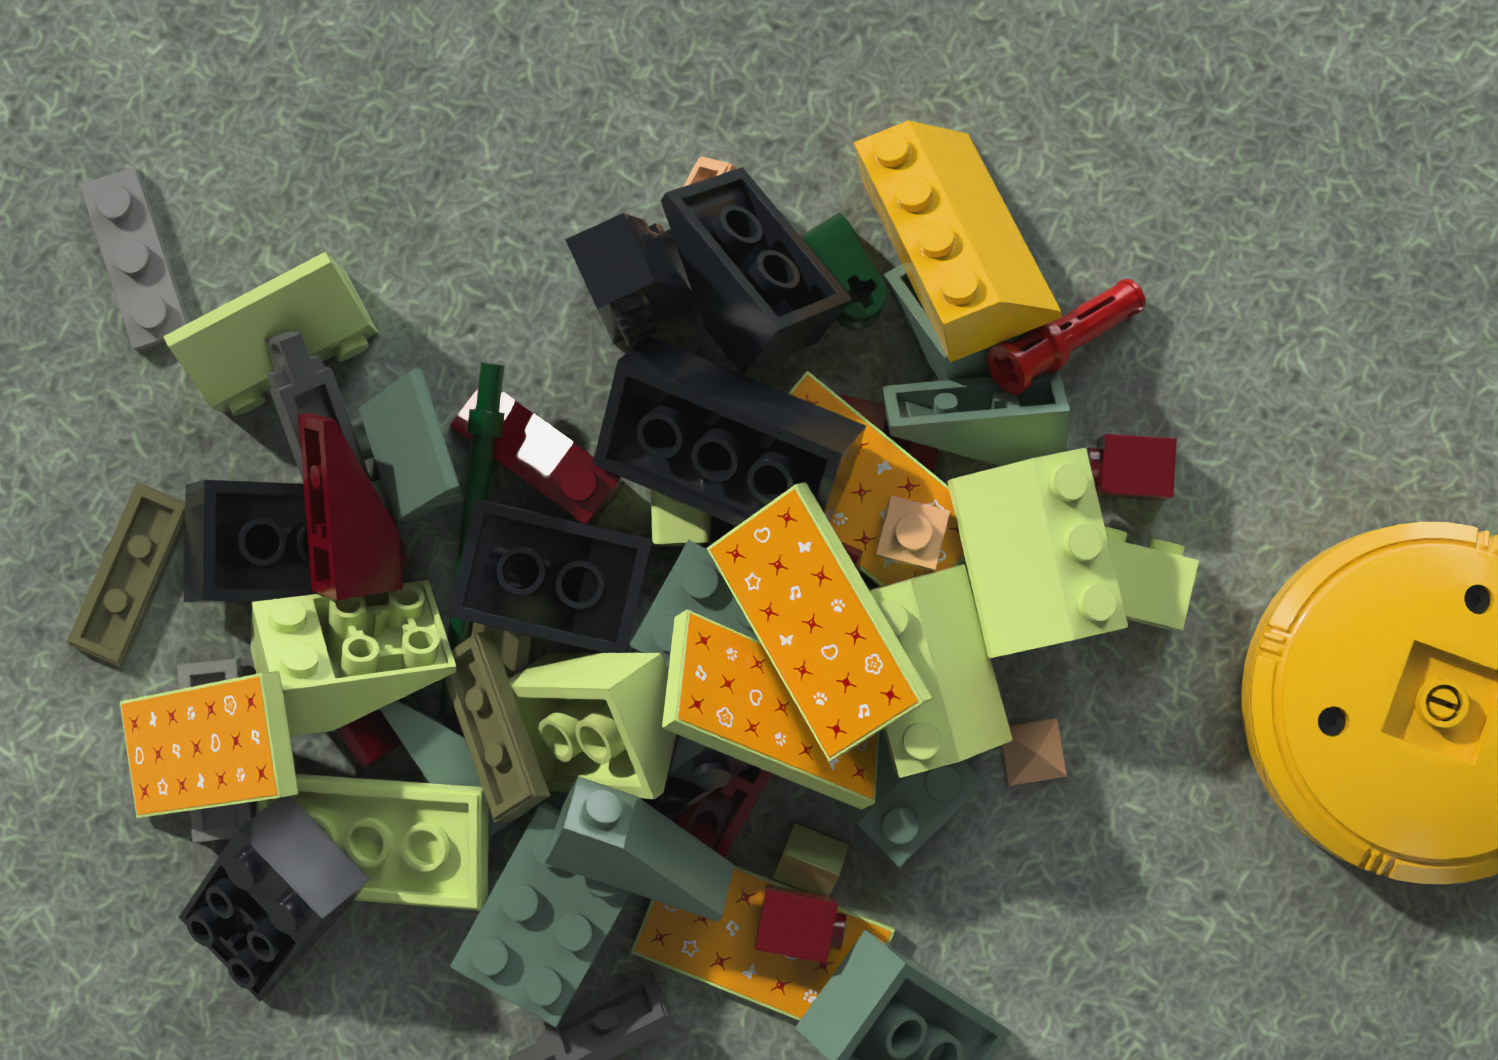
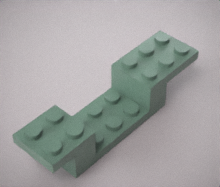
M688 540L629 646L633 647L630 653H661L665 664L669 667L674 618L685 610H690L759 641L708 550ZM552 791L548 800L537 809L453 959L450 968L552 1026L557 1027L631 892L545 863L559 812L569 795L568 792Z

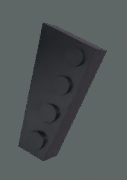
M622 213L565 239L613 344L625 340L627 347L635 346L647 335L654 337L659 334L657 324L697 306L671 229L664 232L660 224L654 223L648 226L646 220Z

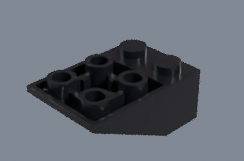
M290 796L281 797L235 832L179 918L187 926L193 939L199 944L207 946L228 968V972L234 982L240 987L248 989L260 1002L348 909L370 878Z

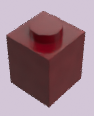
M1109 433L1097 439V448L1088 447L1087 449L1097 496L1166 501L1173 498L1177 438Z
M766 884L755 950L827 964L830 948L841 950L847 914L837 913L838 901L836 897Z

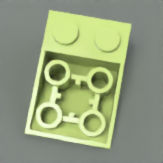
M429 580L402 583L403 589L338 601L322 594H312L252 602L251 653L256 674L279 671L290 737L334 731L456 672V663Z

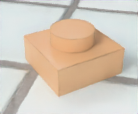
M891 496L875 557L935 571L950 510Z

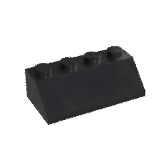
M647 335L617 361L592 465L735 526L744 522L795 484L806 482L826 518L830 521L851 477L866 425Z

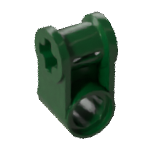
M837 213L800 237L848 295L852 288L858 295L865 292L870 294L867 308H864L859 302L851 305L848 304L836 319L842 327L849 330H863L871 327L878 320L887 298V287L883 277L866 254L854 228L841 213Z

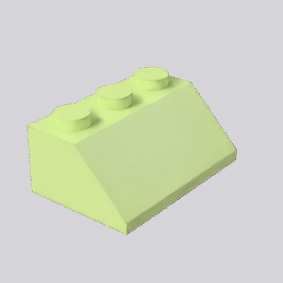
M324 252L163 337L209 406L223 414L231 410L233 416H239L263 404L265 398L262 393L272 388L269 385L267 374L276 370L272 365L265 339L285 331L300 332L309 356L318 354L323 362L335 355L337 361H344L365 351L369 347L366 339L378 333L347 272Z
M1086 448L1031 458L947 481L988 659L1128 628Z
M965 564L870 589V593L932 697L925 704L883 729L893 768L898 777L902 778L957 763L1013 741L990 658L988 659Z
M547 653L508 679L548 791L570 793L577 777L580 776L639 798L656 799L663 793L677 734L662 728L669 667L665 664L661 653Z

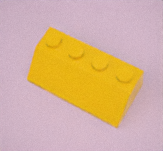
M908 120L854 142L860 175L866 192L950 363L1062 318L1061 310L968 133Z

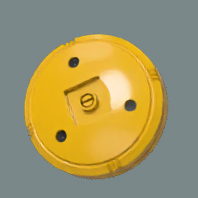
M1449 522L1399 524L1358 534L1331 546L1304 564L1285 582L1260 618L1249 645L1241 684L1242 721L1250 757L1267 793L1282 814L1299 832L1314 844L1342 861L1374 872L1377 875L1418 884L1444 885L1463 883L1498 874V534L1490 536V531L1478 532L1476 527Z

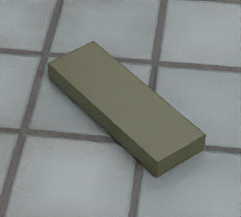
M136 482L66 644L119 667H124L184 530L185 501L143 483Z
M477 632L451 650L456 663V672L445 677L444 680L494 823H506L514 820L548 798L550 793L492 633Z

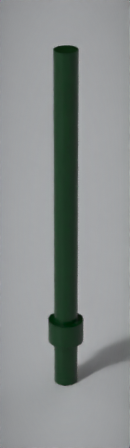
M481 362L476 408L469 409L467 433L472 434L454 587L475 500H489L496 437H502L505 413L499 412L505 365ZM450 617L448 642L451 650L472 636V622ZM443 678L439 713L446 716H457Z

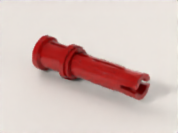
M1123 279L1100 295L1079 305L1062 316V318L1025 332L1024 336L1012 343L1001 342L994 345L989 350L987 356L989 371L993 379L1007 393L1016 395L1028 389L1031 379L1045 371L1053 373L1062 369L1067 363L1071 352L1101 336L1128 318L1141 313L1144 310L1142 307L1146 305L1142 289L1133 280Z

